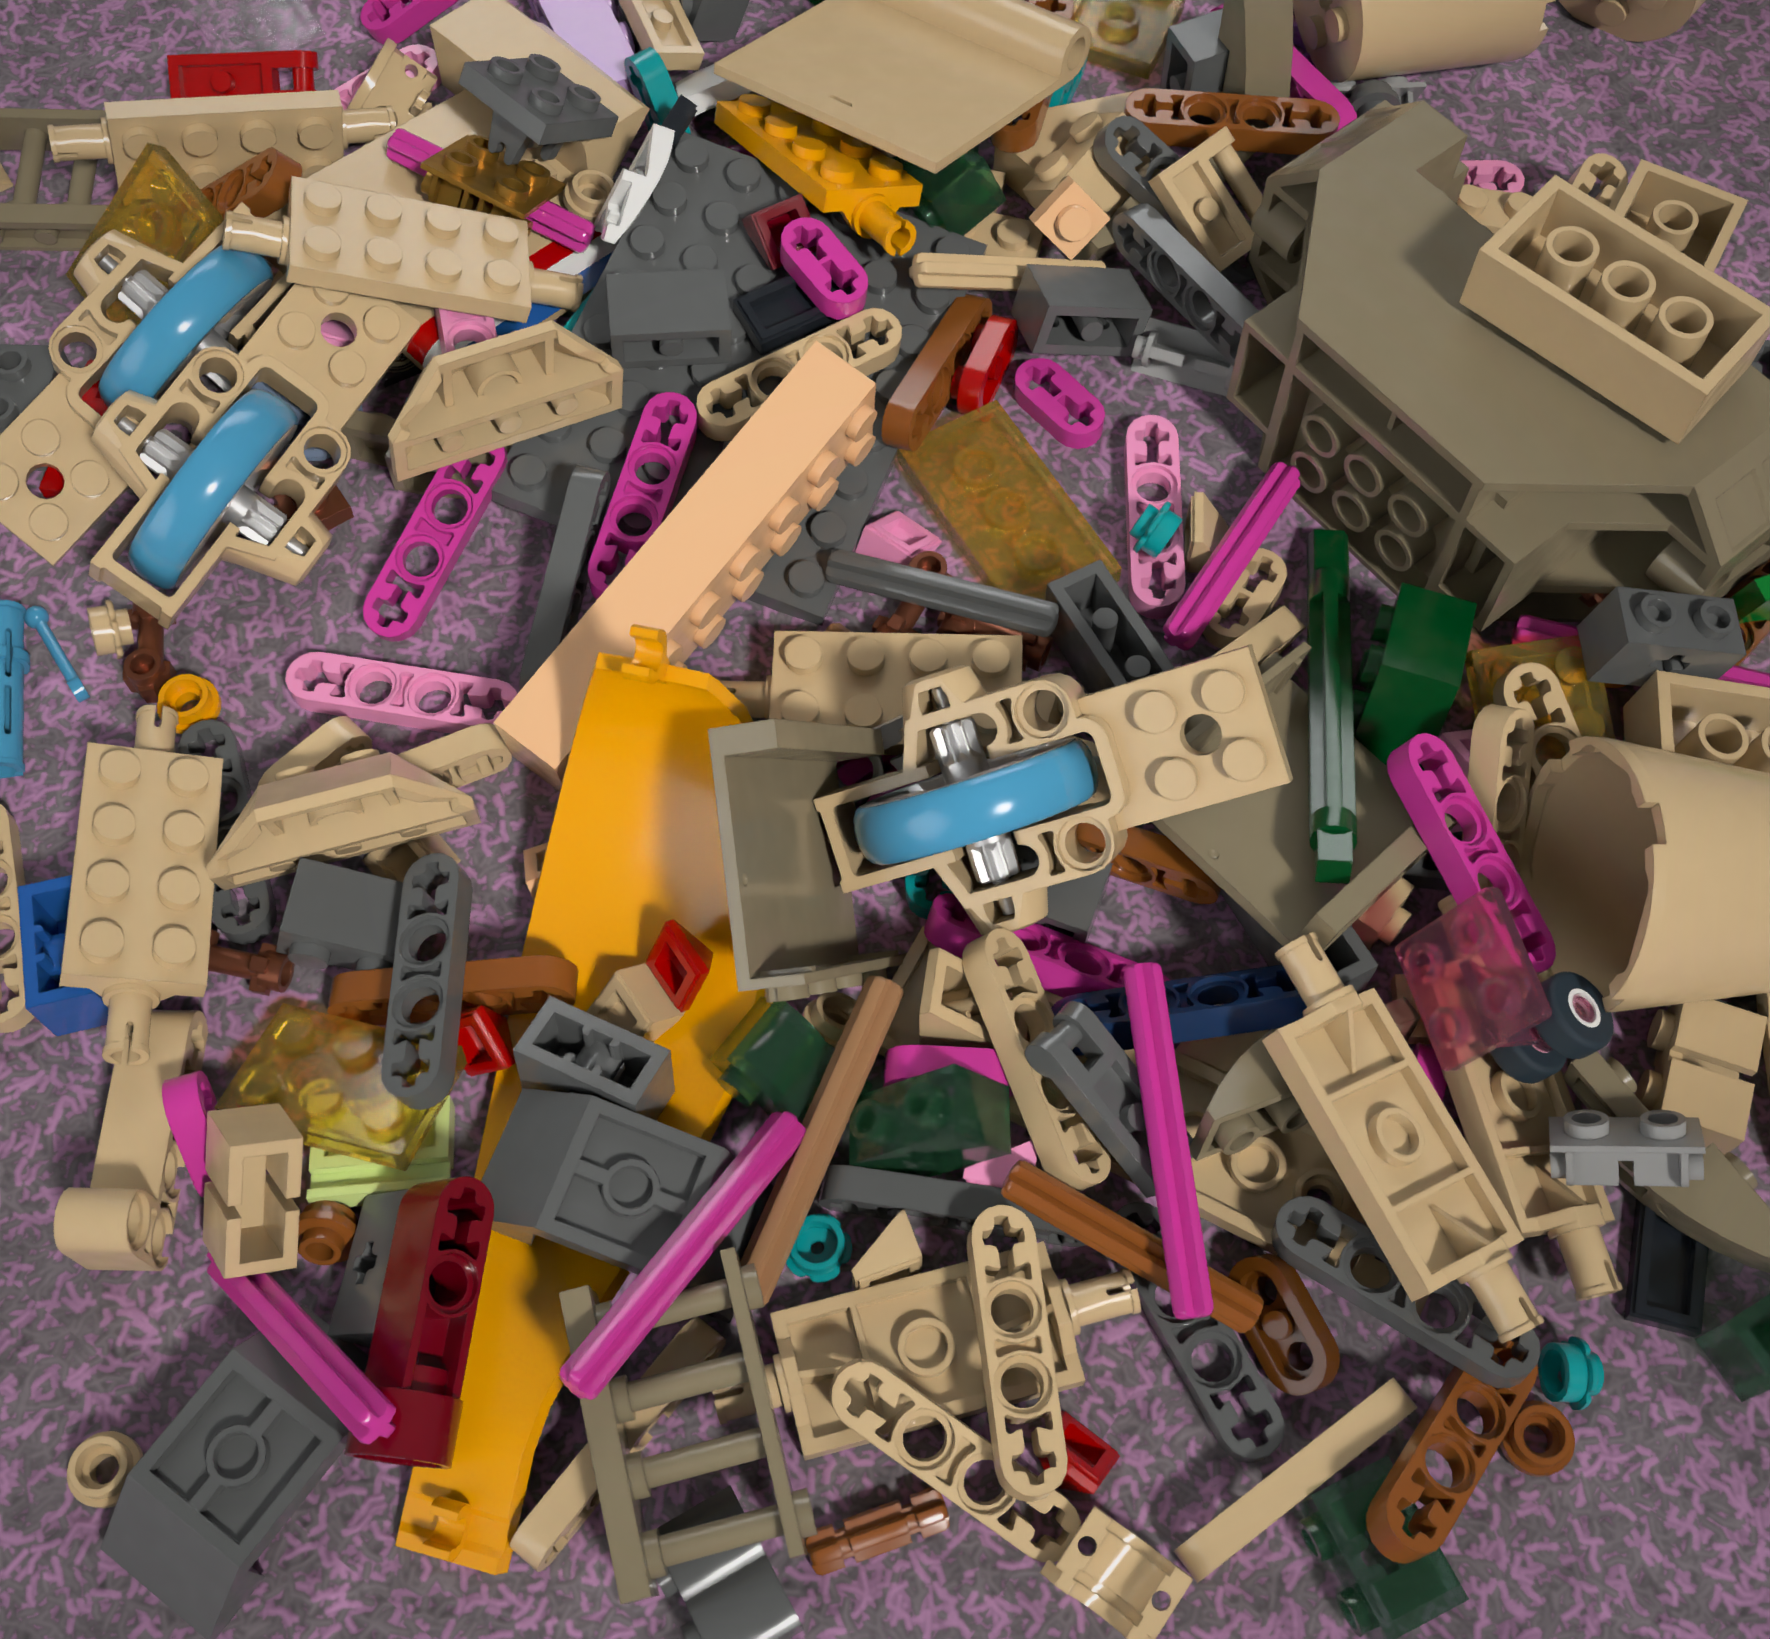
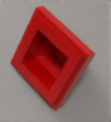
M672 919L665 922L646 959V964L681 1013L690 1009L711 968L713 952L676 920Z
M483 1005L461 1011L457 1058L467 1075L472 1077L510 1068L516 1063L507 1018Z
M1061 1410L1067 1451V1473L1062 1484L1057 1488L1094 1494L1120 1455L1066 1411L1063 1412ZM1038 1457L1044 1470L1050 1468L1047 1457Z

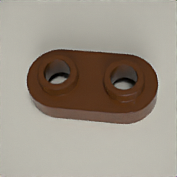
M1270 1253L1240 1260L1233 1266L1228 1278L1260 1295L1264 1301L1256 1324L1244 1334L1270 1381L1281 1391L1296 1396L1306 1395L1328 1386L1335 1378L1339 1369V1349L1296 1269L1288 1265L1278 1255ZM1267 1278L1271 1279L1277 1288L1275 1301L1266 1295L1265 1283ZM1302 1343L1307 1344L1312 1352L1313 1363L1311 1366L1301 1358L1300 1350Z

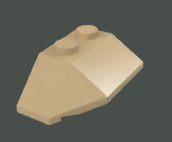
M552 320L434 356L421 372L388 434L393 474L397 482L620 409L622 408L623 368L618 360Z
M364 749L341 757V765L315 771L313 766L289 768L275 775V782L258 786L208 863L207 870L209 879L226 891L294 873L297 870L300 857L328 864L479 824L481 820L471 796L391 752L380 754L377 749Z

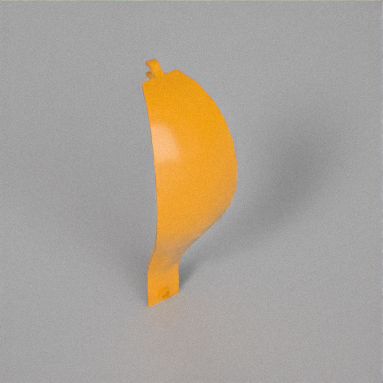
M633 624L630 627L629 635L635 639L636 643L634 658L598 652L569 753L521 956L550 955L561 957L574 963L579 972L576 999L573 1006L586 1012L617 970L646 963V959L666 921L676 920L713 952L710 972L690 1009L684 1013L675 1025L657 1038L654 1043L671 1050L675 1092L657 1121L710 1142L733 1098L758 1030L765 998V989L738 992L708 729L753 722L747 707L711 674L670 665L667 656V634L664 629ZM538 1013L508 1015L507 1023L513 1049ZM516 1063L510 1068L496 1071L474 1175V1178L480 1181L485 1174L522 1091ZM491 1230L460 1400L463 1401V1408L452 1468L412 1467L395 1546L492 1575L508 1573L513 1552L510 1548V1542L518 1529L534 1452L550 1408L563 1386V1382L559 1377L561 1367L571 1356L559 1292L589 1285L598 1294L600 1303L612 1302L630 1274L629 1271L538 1235L535 1236L531 1246Z

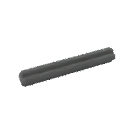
M842 549L831 552L827 561L826 579L833 584L1040 637H1047L1053 634L1057 626L1059 606L1054 602Z

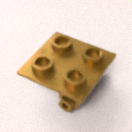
M467 134L421 162L420 168L427 171L421 184V192L428 195L429 202L473 211L478 203L476 210L478 212L527 221L528 237L531 233L533 222L526 219V217L554 198L566 187L565 183L551 177L550 171L536 162L522 160L518 164L506 165L504 162L505 153H491L488 149L489 138L479 135L470 136Z

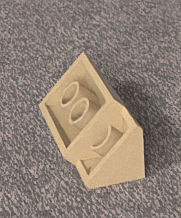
M470 0L430 24L442 85L455 95L465 90L458 83L465 62L491 60L494 56L507 59L528 58L530 54H540L554 60L560 65V72L575 84L586 86L595 91L601 97L600 103L619 116L612 137L564 142L555 159L574 175L583 170H597L613 179L650 108L549 27L530 19L508 0Z

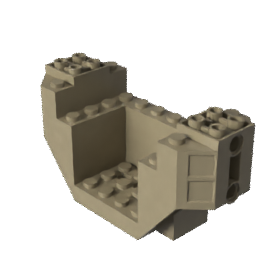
M1384 100L1267 177L1261 205L1251 222V230L1254 232L1249 254V261L1267 306L1244 321L1226 398L1263 431L1258 467L1266 474L1271 465L1281 461L1287 466L1294 465L1300 472L1298 477L1300 487L1292 499L1325 530H1344L1348 535L1349 552L1396 596L1402 582L1477 603L1473 626L1480 632L1494 621L1517 622L1518 618L1525 614L1555 622L1581 623L1600 603L1589 608L1578 599L1582 596L1580 593H1611L1617 586L1722 598L1770 559V380L1750 365L1679 444H1676L1459 303L1479 249L1494 234L1457 205L1469 167L1459 160L1468 135L1425 100L1395 106Z

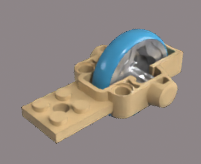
M243 202L233 210V213L253 216L250 213V209ZM224 221L184 263L174 260L115 229L98 238L77 263L73 275L88 296L55 329L50 337L48 349L54 371L58 375L0 435V524L53 567L63 559L130 488L92 443L91 438L94 429L102 416L81 399L82 396L94 383L100 380L98 391L108 408L119 396L128 390L159 400L192 358L202 349L213 346L225 347L238 354V349L247 344L257 329L295 284L286 282L287 266L279 265L275 257L264 256L284 274L269 290L273 280V272L262 255L230 249L229 251L222 250ZM157 279L167 282L168 289ZM118 298L140 317L142 321L137 324L133 320L128 319L125 322L115 323L109 319L106 310ZM84 342L96 351V358L87 367L76 368L71 367L62 360L61 352L70 343ZM212 372L205 374L223 391L227 392L232 389L230 381L225 376ZM174 420L168 423L181 424L193 436V428L189 423L183 420ZM191 442L189 446L195 449L196 446ZM39 467H51L59 471L64 478V488L61 493L49 499L33 495L27 486L28 477L32 471Z
M295 283L238 354L225 347L213 346L202 349L192 358L159 400L132 390H128L119 396L97 423L91 441L140 500L90 561L89 576L98 582L103 581L157 618L158 624L167 630L222 560L294 586L301 583L325 553L332 539V534L314 513L338 483L350 460L351 447L347 437L341 431L417 334L422 323L392 300ZM330 320L341 321L351 329L354 341L348 346H334L324 339L321 333V325ZM210 372L219 373L230 381L232 389L224 393L212 392L201 383L200 377ZM258 382L268 384L306 412L311 418L286 451L285 449L297 429L298 418L296 413L283 399L263 389H252L250 391L253 385ZM174 420H183L189 423L193 428L191 442L196 448L193 449L173 433L163 428ZM311 447L326 450L332 456L334 466L328 469H319L312 466L306 460L304 450ZM148 468L158 475L156 480L150 473ZM258 489L260 493L269 499L282 494L291 497L296 502L297 511L286 525L287 515L257 495ZM240 533L241 535H243V536L246 537L247 539H243V538L238 537V534ZM131 541L127 559L133 570L144 580L116 562ZM145 581L162 589L172 590L179 585L181 586L173 596L168 597Z
M1250 644L1088 695L1085 694L1081 685L1071 676L1061 673L1047 674L987 693L971 667L966 665L955 666L912 680L902 687L903 769L833 790L813 801L816 811L821 813L842 877L840 884L843 894L934 868L956 896L980 934L985 935L996 928H1005L1014 932L1031 926L1048 915V886L1088 876L1104 869L1125 847L1128 828L1290 783L1293 780V776L1253 646ZM1041 690L1051 691L1060 698L1064 713L1059 724L1046 722L1037 712L1036 699ZM975 713H984L994 720L997 726L996 738L986 746L990 759L986 758L974 719L968 717L958 720L959 718ZM1205 714L1218 722L1222 732V739L1217 749L1210 752H1200L1188 744L1184 735V728L1189 717ZM1086 732L1094 739L1110 789L1111 798L1075 807L1091 798L1097 791L1098 770L1096 762L1088 746L1080 739H1057ZM942 772V774H940V775H938V776H935V777H932V776H934V775H936V774ZM914 783L866 802L856 810L855 800ZM1079 823L1093 824L1102 831L1106 843L1103 853H1092L1081 846L1077 839ZM1010 831L1014 832L1017 845H1026L1035 850L1039 858L1038 867L1019 872L1021 866Z

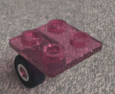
M1498 887L1483 888L1395 947L1397 958L1439 1064L1444 1071L1458 1070L1490 1052L1499 1067L1510 1077L1523 1083L1534 1084L1560 1071L1566 1062V1058H1585L1607 1046L1612 1038L1614 1030L1611 1012H1605L1602 1001L1604 997L1589 980L1573 972H1559L1540 983L1504 896Z

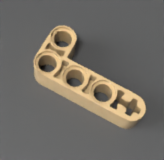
M152 1010L149 1060L141 1065H128L130 1042L128 1039H125L121 1064H114L90 1188L68 1187L63 1191L58 1200L54 1217V1239L57 1248L61 1253L88 1270L162 1271L168 1263L169 1257H162L166 1234H173L181 1190L174 1189L177 1168L185 1167V1163L165 1114L162 1084L164 1080L202 1070L208 1025L204 1013L199 1010Z

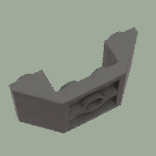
M522 1088L481 1182L489 1189L494 1202V1218L491 1230L531 1246L535 1236L538 1235L638 1275L736 1156L724 1147L593 1095ZM768 1184L685 1289L726 1278L720 1250L735 1247L741 1261L774 1185ZM733 1308L706 1315L730 1323L734 1311Z
M300 1305L314 1322L328 1334L330 1325L306 1306ZM259 1331L228 1353L127 1474L100 1549L204 1638L216 1639L265 1578L252 1565L344 1451L349 1430ZM330 1337L365 1374L369 1356L353 1343Z

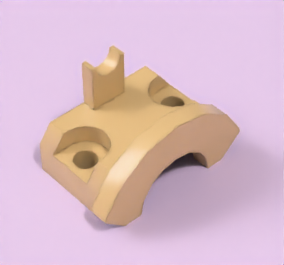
M387 38L347 109L392 106L397 128L417 117L422 110V105L429 98L438 77L396 48L397 43ZM405 69L411 70L414 73V78L407 76Z
M1096 1506L1092 1508L1057 1564L1048 1560L1040 1571L1056 1587L1090 1608L1117 1629L1126 1639H1156L1193 1581L1190 1575L1156 1551L1153 1546L1141 1539L1130 1529H1126ZM1084 1536H1090L1096 1542V1549L1091 1554H1084L1078 1548V1542ZM1157 1591H1164L1170 1597L1168 1605L1164 1608H1157L1152 1604V1596Z

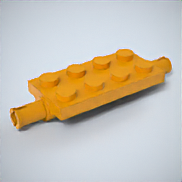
M742 94L731 101H717L714 123L797 192L802 194L823 213L840 212L852 230L862 238L874 239L891 256H895L896 252L899 256H902L912 248L916 240L915 226L896 212L900 207L919 206L923 184L903 170L902 163L886 157L874 146L778 102L769 100L766 97L756 94Z

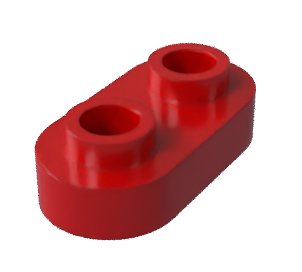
M993 314L989 317L986 324L980 323L976 327L971 343V355L965 366L959 365L951 383L950 395L952 399L957 400V409L960 413L979 418L986 416L1016 351L1018 341L1017 320Z

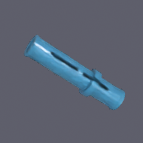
M0 600V779L23 776V772H25V764L23 763L24 674L30 672V655L24 650V616H26V609L22 604L11 600Z

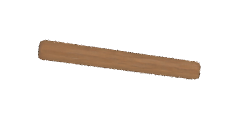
M870 975L866 979L802 1122L806 1132L801 1144L782 1167L740 1261L741 1266L755 1263L764 1305L769 1302L904 996L903 988L888 978Z

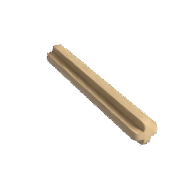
M919 252L913 256L912 266L909 268V276L918 288L1018 291L1027 264L1106 268V265L1103 261Z

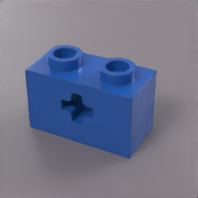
M72 875L17 887L25 1006L55 1036L107 1025L108 1007L103 1004L102 997L89 988L59 986Z

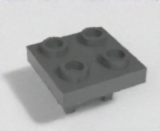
M530 54L528 58L516 59L494 56L491 60L465 62L458 82L493 109L488 149L491 153L502 152L506 146L504 154L506 165L518 164L527 148H537L543 145L540 153L543 160H553L564 142L612 137L619 116L600 103L601 97L595 91L586 86L575 84L560 72L561 67L558 63L540 54Z

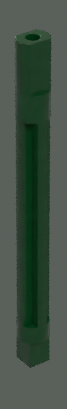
M1314 529L1306 540L1307 644L1312 647L1307 653L1309 844L1314 851L1315 882L1349 884L1353 865V850L1358 843L1348 535L1344 530Z

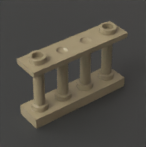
M0 108V150H21L13 200L7 203H0V250L86 252L98 238L115 229L163 253L164 248L159 245L161 226L150 208L145 205V200L120 202L116 205H91L98 159L75 160L73 162L66 202L62 204H37L45 151H51L47 125L101 123L100 117H106L105 110Z
M735 1247L720 1250L726 1278L684 1289L653 1328L733 1308L742 1352L633 1381H628L626 1374L618 1377L613 1376L597 1398L592 1400L580 1399L620 1604H630L659 1596L656 1579L668 1575L667 1567L783 1535L785 1536L789 1558L795 1559L808 1555L804 1538L818 1535L807 1488L793 1491L751 1311L765 1307L755 1263L741 1266ZM589 1285L559 1292L571 1355L613 1306L611 1301L600 1303L598 1294ZM750 1382L760 1427L644 1457L642 1450L630 1453L624 1423L636 1420V1411ZM767 1457L777 1504L660 1535L658 1528L646 1531L640 1499L651 1497V1488Z

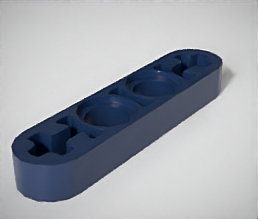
M1283 965L1164 981L1173 1043L1279 1029L1303 1018L1302 1012L1307 1008ZM1125 987L1066 996L1051 1007L1055 1016L1070 1001L1082 1003L1097 1016L1123 1050L1134 1049ZM1078 1047L1073 1048L1072 1052L1076 1056L1084 1055Z

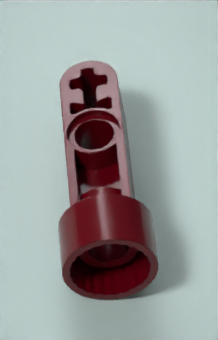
M462 1176L416 1184L404 1194L400 1202L365 1372L369 1380L396 1407V1412L392 1418L396 1428L388 1438L379 1436L371 1444L360 1443L349 1431L344 1451L346 1456L411 1467L452 1468L463 1408V1401L460 1400L494 1218L492 1195L486 1185L474 1177ZM431 1273L435 1280V1292L433 1298L429 1291V1278ZM417 1354H420L418 1364H416Z

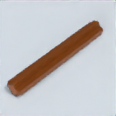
M1019 1160L1012 1166L1002 1185L1001 1194L1004 1198L1170 1293L1161 1238L1025 1160ZM1207 1265L1214 1306L1212 1314L1209 1316L1239 1333H1246L1248 1330H1251L1259 1319L1264 1301L1261 1296Z

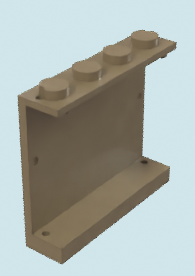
M1304 641L1284 658L1275 652L1259 666L1293 780L1284 785L1156 820L1152 823L1282 946L1303 935L1306 936L1311 932H1315L1319 944L1325 951L1429 851L1390 780L1387 766L1354 737L1358 843L1353 850L1350 883L1315 882L1314 851L1309 844L1308 695L1290 679L1312 648ZM1205 714L1193 715L1185 724L1184 735L1186 741L1195 750L1210 752L1217 749L1222 739L1221 728L1218 722L1211 716ZM1445 813V822L1447 828L1451 831L1458 822L1452 815Z
M775 718L708 729L738 992L765 989L766 1002H781L809 998L810 995L836 992L838 991L837 989L862 986L870 975L888 978L887 968L902 965L906 954H899L898 950L859 954L852 892L843 894L840 884L842 877L821 813L816 811L813 801L822 795L839 789L836 762L884 755L881 729Z

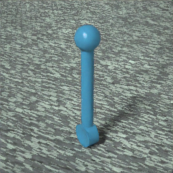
M41 606L29 607L26 610V616H24L25 623L30 628L37 630L78 702L80 703L90 698V695L47 624L49 621L48 612Z

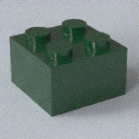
M1402 582L1394 605L1381 604L1370 640L1379 642V644H1371L1369 650L1364 649L1353 683L1354 685L1364 687V690L1354 689L1353 707L1354 737L1385 765H1387L1388 757L1393 750L1417 734L1428 733L1439 736L1461 684L1477 603Z

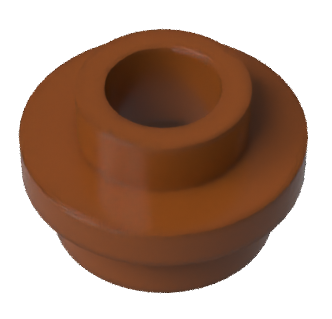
M323 1200L308 1204L299 1215L298 1253L308 1262L317 1265H331L348 1260L358 1225L357 1216L347 1206L334 1201Z
M1529 1400L1523 1403L1503 1438L1500 1447L1506 1459L1517 1470L1534 1477H1546L1561 1471L1570 1462L1574 1453L1575 1438L1569 1421L1561 1411L1546 1402ZM1527 1426H1536L1546 1435L1547 1447L1544 1452L1532 1451L1526 1445L1523 1434Z

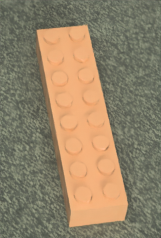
M817 340L493 722L514 758L560 792L578 718L598 652L634 658L636 643L635 639L629 635L631 625L638 624L664 629L667 634V656L670 665L687 668L684 662L698 645L705 649L713 643L725 625L726 619L722 616L736 599L745 602L751 597L763 579L764 572L761 569L775 553L781 557L789 551L800 535L802 527L799 523L812 508L816 511L822 510L835 494L839 485V481L836 479L849 463L854 467L858 466L872 449L876 437L873 435V423L878 414L874 409L876 383Z

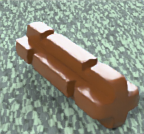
M933 1487L910 1494V1503L901 1506L899 1499L844 1518L842 1519L844 1523L842 1528L834 1530L832 1523L817 1528L818 1535L805 1538V1546L812 1568L817 1575L823 1576L845 1568L844 1559L854 1556L856 1563L913 1543L910 1535L920 1532L924 1539L946 1531L950 1526V1519L942 1494Z

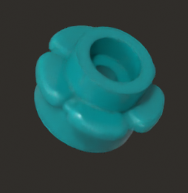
M1165 502L1160 510L1151 504L1147 506L1129 532L1130 535L1138 540L1133 548L1134 552L1138 553L1141 549L1154 559L1160 554L1183 520L1180 516L1169 510L1172 503Z
M821 1213L807 1216L786 1265L798 1277L806 1275L815 1283L828 1282L839 1275L842 1264L849 1262L852 1254L851 1238L848 1233L842 1231L840 1221L833 1216ZM816 1242L822 1243L824 1251L821 1254L812 1253V1244Z
M1576 1336L1569 1337L1568 1342H1551L1542 1348L1538 1361V1372L1541 1390L1545 1397L1552 1402L1569 1403L1572 1410L1587 1408L1591 1403L1592 1396L1600 1393L1604 1383V1369L1599 1356L1591 1352L1590 1346L1584 1339ZM1559 1371H1561L1562 1383L1557 1376Z

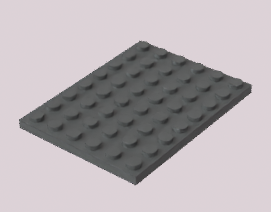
M684 132L676 147L671 149L665 170L640 215L621 236L572 333L612 357L606 274L624 273L629 270L658 272L679 271L689 267H703L706 269L725 268L731 320V363L623 368L622 408L514 443L507 454L508 462L491 490L493 502L558 526L570 477L578 464L610 472L611 486L604 515L605 519L644 407L651 398L660 393L675 392L688 397L696 409L697 395L702 387L709 382L828 327L825 326L764 355H760L733 312V299L790 275L784 266L772 271L769 269L746 232L742 219L800 194L759 159ZM802 196L810 217L820 220L828 226L865 270L868 276V291L863 310L879 308L891 312L899 320L902 327L899 354L895 361L887 367L867 376L876 383L874 409L878 412L873 423V435L876 437L872 449L858 466L854 467L849 463L836 480L839 481L838 488L827 505L820 511L812 508L799 523L802 529L796 542L783 556L780 557L775 553L761 569L764 572V576L760 585L748 599L778 612L822 626L840 585L830 583L826 579L828 558L831 552L840 549L855 553L863 529L870 520L900 452L899 448L886 446L882 441V421L886 406L956 297H965L970 292L967 289L916 287L913 279L909 276V268L912 266L913 256L919 252L985 255L987 245L897 211L896 213L899 216L907 219L915 226L916 240L912 248L904 255L899 256L896 252L895 256H891L874 239L862 238L852 230L840 212L823 213ZM871 332L865 333L864 342L874 339L879 345H883L886 336L876 338ZM857 349L852 351L854 359H856ZM779 376L765 377L759 382L758 387L764 394L770 396L784 378ZM745 389L742 390L743 400L748 397L747 390ZM720 403L713 405V413L721 412L726 418L733 416V408L724 409ZM670 415L666 423H661L660 443L669 447L668 438L671 429L675 423H680V417ZM697 423L696 440L671 512L732 440L715 441L707 437L699 429ZM658 462L645 463L636 472V476L640 481L653 485L662 483L670 474L669 470ZM630 513L622 517L617 526L622 533L628 536H639L649 531L652 522L641 513Z

